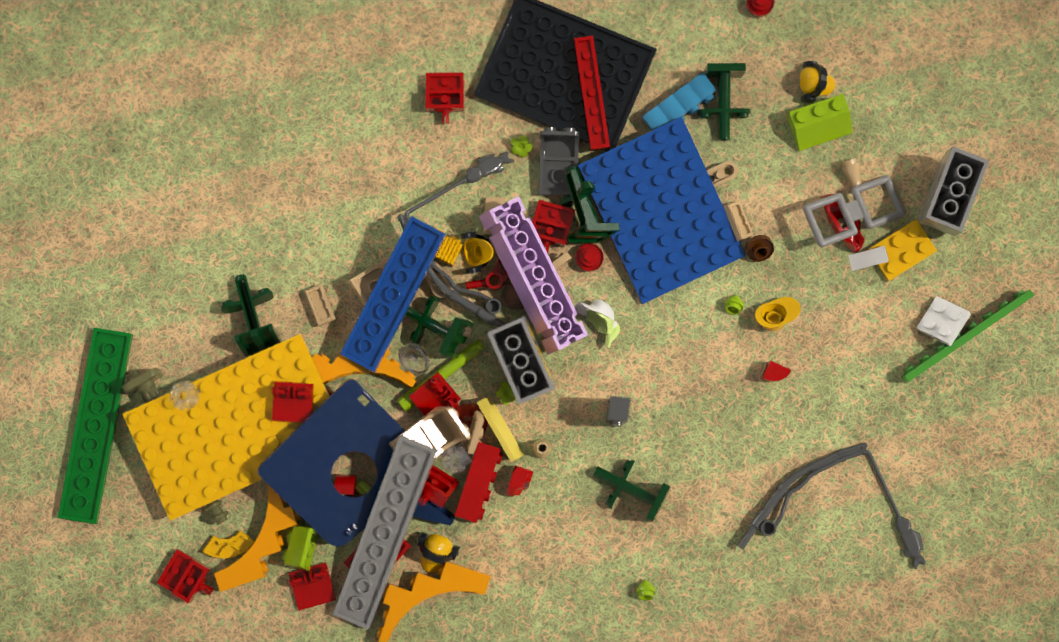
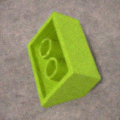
M844 94L790 111L786 116L798 151L853 133L850 111Z

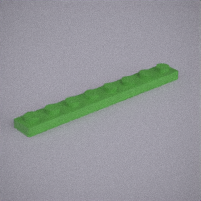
M1023 289L1013 295L1015 299L1010 302L1006 300L997 306L999 310L994 313L990 311L983 315V321L978 324L975 321L967 326L966 329L968 331L964 334L959 332L951 346L943 343L935 348V354L932 356L927 354L919 359L921 362L915 367L912 364L904 370L905 374L901 378L905 383L910 382L1035 295L1031 290L1025 292Z

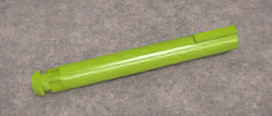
M476 340L474 344L471 343L459 353L458 358L453 357L417 387H413L397 401L407 412L415 406L408 396L434 374L439 372L446 380L479 354V351L484 349L481 341Z

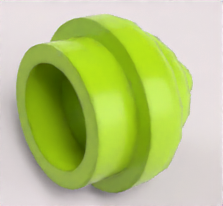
M735 294L725 301V310L729 314L738 315L743 310L744 303Z
M644 579L636 588L638 599L652 600L653 595H655V587L647 579Z

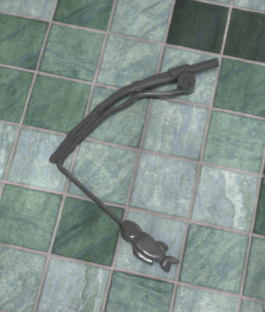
M503 152L500 157H495V154L479 158L477 166L471 167L466 171L465 178L408 209L404 215L399 214L397 217L403 231L410 219L409 214L465 181L474 183L494 172H502L504 170L503 163L509 164L514 162L513 159L508 157L509 152ZM434 261L432 262L427 274L449 299L454 300L489 325L493 324L499 327L506 324L495 317V314L501 310L499 300L455 285L452 278L438 268ZM432 268L442 274L454 290L448 288L438 278ZM458 292L479 296L487 302L484 308L464 298Z
M867 443L839 449L828 456L809 463L790 475L778 486L763 508L757 512L750 522V527L737 544L743 550L757 530L764 536L773 535L783 519L792 493L800 490L813 476L848 459L867 455L897 516L895 527L898 533H900L905 547L904 555L906 558L913 557V567L915 570L919 564H926L925 559L920 555V551L924 550L921 535L919 532L911 529L909 519L900 515L871 452L866 450ZM812 471L803 482L788 491L792 483ZM785 494L780 514L775 523L766 520L775 505Z

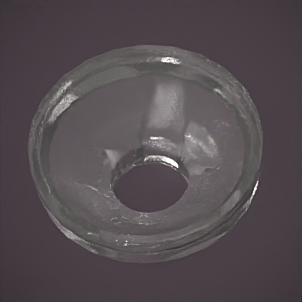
M409 342L399 349V360L405 370H408L415 376H421L429 369V353L425 350L424 346ZM417 351L422 355L423 358L419 357Z

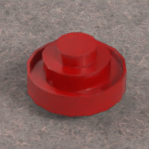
M747 0V10L755 17L767 16L774 7V0Z
M591 243L584 244L577 250L576 263L583 271L594 272L603 263V252L597 245Z

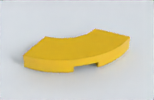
M242 531L228 539L212 536L202 552L215 558H233L247 552L255 540Z

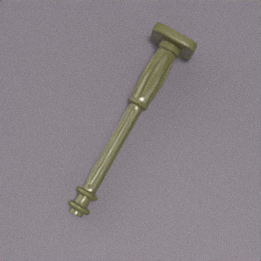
M152 368L124 384L122 389L128 394L138 392L141 394L144 403H148L162 396L155 387L154 381L160 379L163 373L159 368ZM222 500L213 501L207 504L205 511H210L213 516L211 522H216L217 525L228 520L226 517L229 514L228 511H223L220 506Z

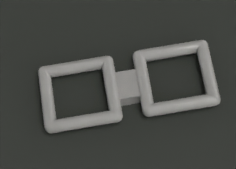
M885 175L852 187L851 193L855 201L847 204L843 195L836 193L804 205L802 208L818 246L822 248L856 235L858 230L854 222L863 219L867 229H873L904 217L905 210L890 176ZM885 184L896 212L872 220L860 193ZM837 201L848 230L824 239L812 210Z

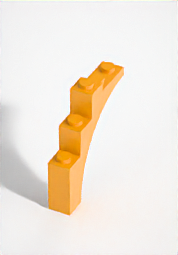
M388 347L376 372L368 370L341 354L338 355L332 364L329 363L331 360L324 354L318 355L315 353L312 357L324 385L338 378L354 374L385 376L402 383L410 389L416 385L415 376L408 370L404 372L399 368L400 364L392 358L390 360L387 359L391 355L390 347Z
M268 484L267 513L259 536L252 547L239 560L229 567L214 573L220 592L266 577V572H269L267 562L262 561V557L283 551L282 546H285L282 534L279 535L278 531L299 525L301 516L291 506L286 508L285 504L288 503Z
M446 562L445 565L441 564L438 572V575L441 576L440 579L420 572L417 573V576L413 575L410 586L413 587L412 590L390 583L388 587H385L382 598H384L383 603L390 605V608L385 609L382 618L385 619L383 627H379L376 638H379V642H388L401 618L412 607L435 595L453 591L485 595L491 575L452 562Z

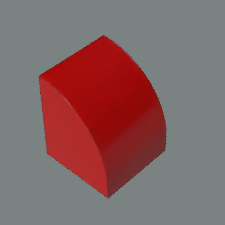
M770 360L761 376V380L778 382L786 378L792 370Z
M337 474L334 485L335 489L341 494L355 495L357 475Z

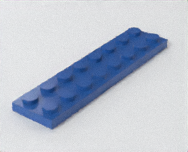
M413 216L410 217L340 353L341 355L372 372H376L447 234Z

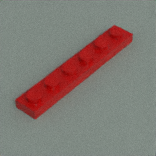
M593 36L574 38L591 151L608 149L610 144Z

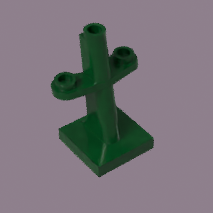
M707 63L704 69V74L707 78H717L718 108L699 109L697 114L701 119L711 118V115L718 114L719 141L730 140V114L737 115V118H748L751 112L750 109L730 108L731 78H741L746 71V63Z
M577 167L567 168L565 177L571 195L561 197L560 204L565 207L574 205L580 227L567 236L568 244L601 243L620 231L619 223L598 222L588 197L596 190L595 185L591 181L582 182Z
M246 275L236 276L235 283L240 301L226 300L222 302L221 310L224 314L243 310L248 331L234 336L245 357H249L281 343V339L272 323L261 327L255 307L273 299V292L269 288H263L259 290L257 295L252 297Z
M430 296L426 302L427 308L424 313L409 306L405 317L418 324L416 331H413L410 335L409 340L412 344L417 346L420 343L426 328L445 338L438 353L458 358L459 354L455 353V350L459 343L465 344L468 337L464 336L463 333L467 326L473 327L474 323L455 317L449 327L432 318L431 316L439 304V297Z
M627 459L622 469L625 471L622 478L598 466L593 477L617 488L614 495H609L605 503L608 506L607 508H612L619 492L622 491L650 505L651 508L645 519L653 522L671 486L663 483L658 494L655 495L627 481L626 478L635 462L632 459L631 461Z

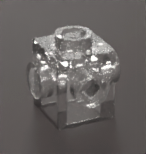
M185 381V383L178 382V384L173 385L169 393L172 396L169 400L174 402L173 406L180 410L191 409L192 406L195 407L198 403L200 391L196 389L195 384L189 381ZM182 392L186 395L185 399L180 398Z
M461 441L441 453V464L446 471L449 469L452 474L462 472L472 462Z

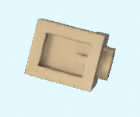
M561 252L553 258L554 262L552 263L556 271L572 261V257L568 252L564 254Z

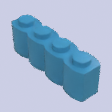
M702 72L642 116L641 120L650 131L680 117L685 120L684 116L688 113L692 115L700 109V104L703 102L707 104L712 101L717 90Z

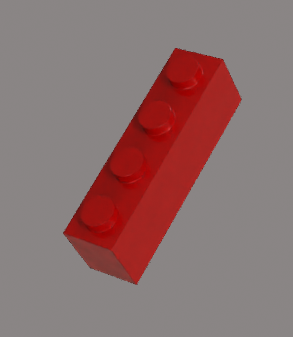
M478 442L455 513L456 517L475 523L478 522V519H483L485 509L482 507L484 501L488 502L491 494L488 488L490 482H495L497 472L494 470L496 464L500 465L503 454L500 453V448Z

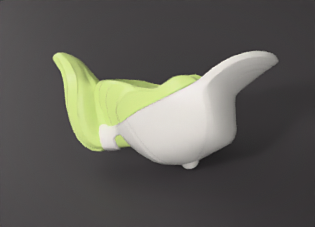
M595 300L590 305L578 302L576 305L577 312L586 316L587 321L592 322L600 333L606 335L605 344L607 348H610L612 341L620 332V326L614 320L613 309L602 300Z

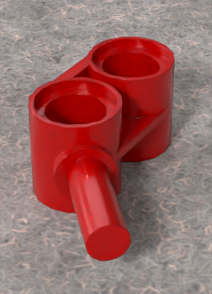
M498 260L493 270L483 280L466 282V288L469 290L486 287V289L489 288L492 291L500 290L509 278L507 272L500 267L501 260ZM492 277L500 279V283L497 286L490 285L489 280Z

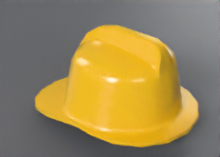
M781 297L765 303L757 308L755 312L756 321L769 331H778L785 324L792 322L798 317L801 310L800 303L792 297Z

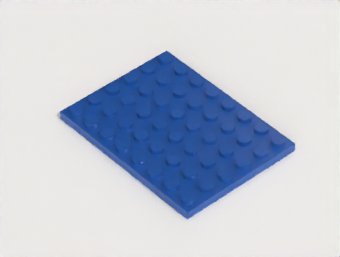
M682 117L578 165L584 181H591L595 185L596 190L591 193V196L603 222L619 223L620 231L610 237L642 304L746 256L740 242L736 240L726 211Z

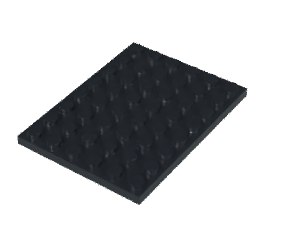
M514 0L474 92V96L548 127L556 128L558 131H563V128H575V132H579V139L590 144L574 38L593 36L610 148L604 150L609 151L616 148L657 49L539 0Z

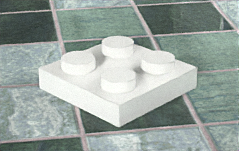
M936 296L918 324L917 329L951 346L971 313Z

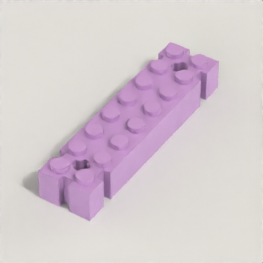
M517 197L485 212L479 218L485 230L490 229L492 236L489 238L537 334L542 333L544 340L541 342L549 355L588 334L582 322L577 323L574 317L577 315V312L530 217L526 219L523 214L526 209L520 197Z

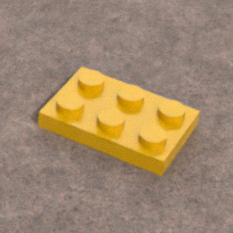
M917 219L868 249L885 246L889 262L877 264L887 281L892 280L937 251Z

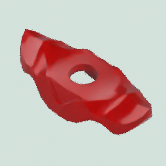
M833 194L824 195L822 198L828 197ZM837 201L825 205L824 209L828 222L835 234L848 230L847 224L845 228H842L838 222L839 218L844 219ZM860 220L854 222L858 233L842 240L854 253L862 248L865 240L860 231Z

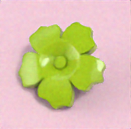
M521 135L520 139L518 137L512 138L510 141L513 145L511 146V152L524 158L528 156V152L533 148V143H528L529 139L526 135Z
M502 381L500 383L501 388H498L495 393L496 397H501L502 405H508L509 402L515 401L516 398L509 383Z

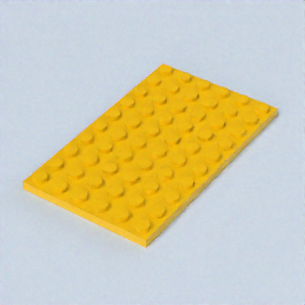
M302 334L296 335L123 413V417L170 521L262 480L258 474L260 464L302 424L301 422L272 420V387H274V381L314 384L312 413L329 397Z

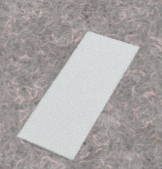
M885 246L848 255L852 271L889 262Z

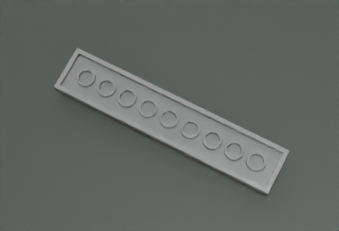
M400 435L333 615L365 629L371 627L437 449Z

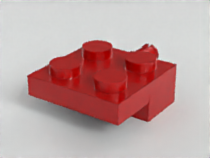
M464 72L426 73V112L441 113V124H445V117L446 124H449V113L464 111Z
M538 200L532 223L544 247H546L547 253L550 245L556 244L565 247L575 209Z
M432 464L418 503L422 502L421 505H425L429 499L442 508L459 484V481Z
M180 549L175 551L157 581V584L171 591L173 595L187 603H191L200 590L209 596L214 591L213 588L205 584L206 577L211 568Z

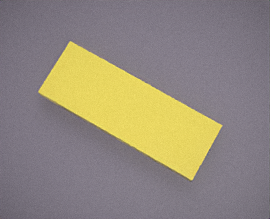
M489 396L478 401L479 408L510 461L513 462L524 456L492 398Z

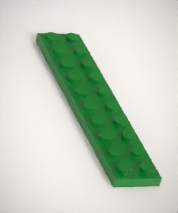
M101 328L93 329L58 518L98 524L123 392L122 386L125 381L133 334Z

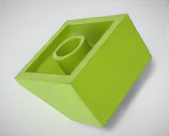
M293 526V530L289 531L287 537L289 542L288 549L284 550L282 556L284 565L306 571L310 570L319 535L314 529Z

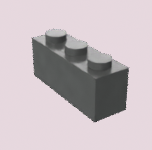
M610 396L606 414V422H610L609 426L621 427L628 422L631 398Z

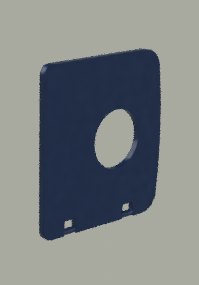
M347 379L260 464L258 474L327 543L332 546H342L365 529L394 453L389 443L405 430L357 381ZM362 394L369 401L366 406L358 400ZM352 451L363 452L370 456L377 469V477L373 487L367 493L357 497H349L339 493L331 480V471L336 460L343 454Z

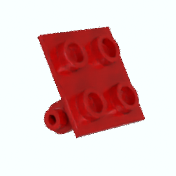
M439 372L408 396L424 415L434 408L441 406L453 407L456 410L459 407L458 402L461 400L459 395Z
M274 381V387H272V420L303 423L312 414L314 384Z
M326 563L312 566L309 571L301 569L289 573V583L293 588L299 611L336 600Z

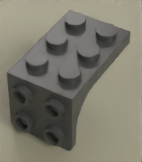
M544 127V131H540L539 195H571L565 174L567 173L566 169L569 167H577L578 169L579 132H575V128H563V131H556V128Z

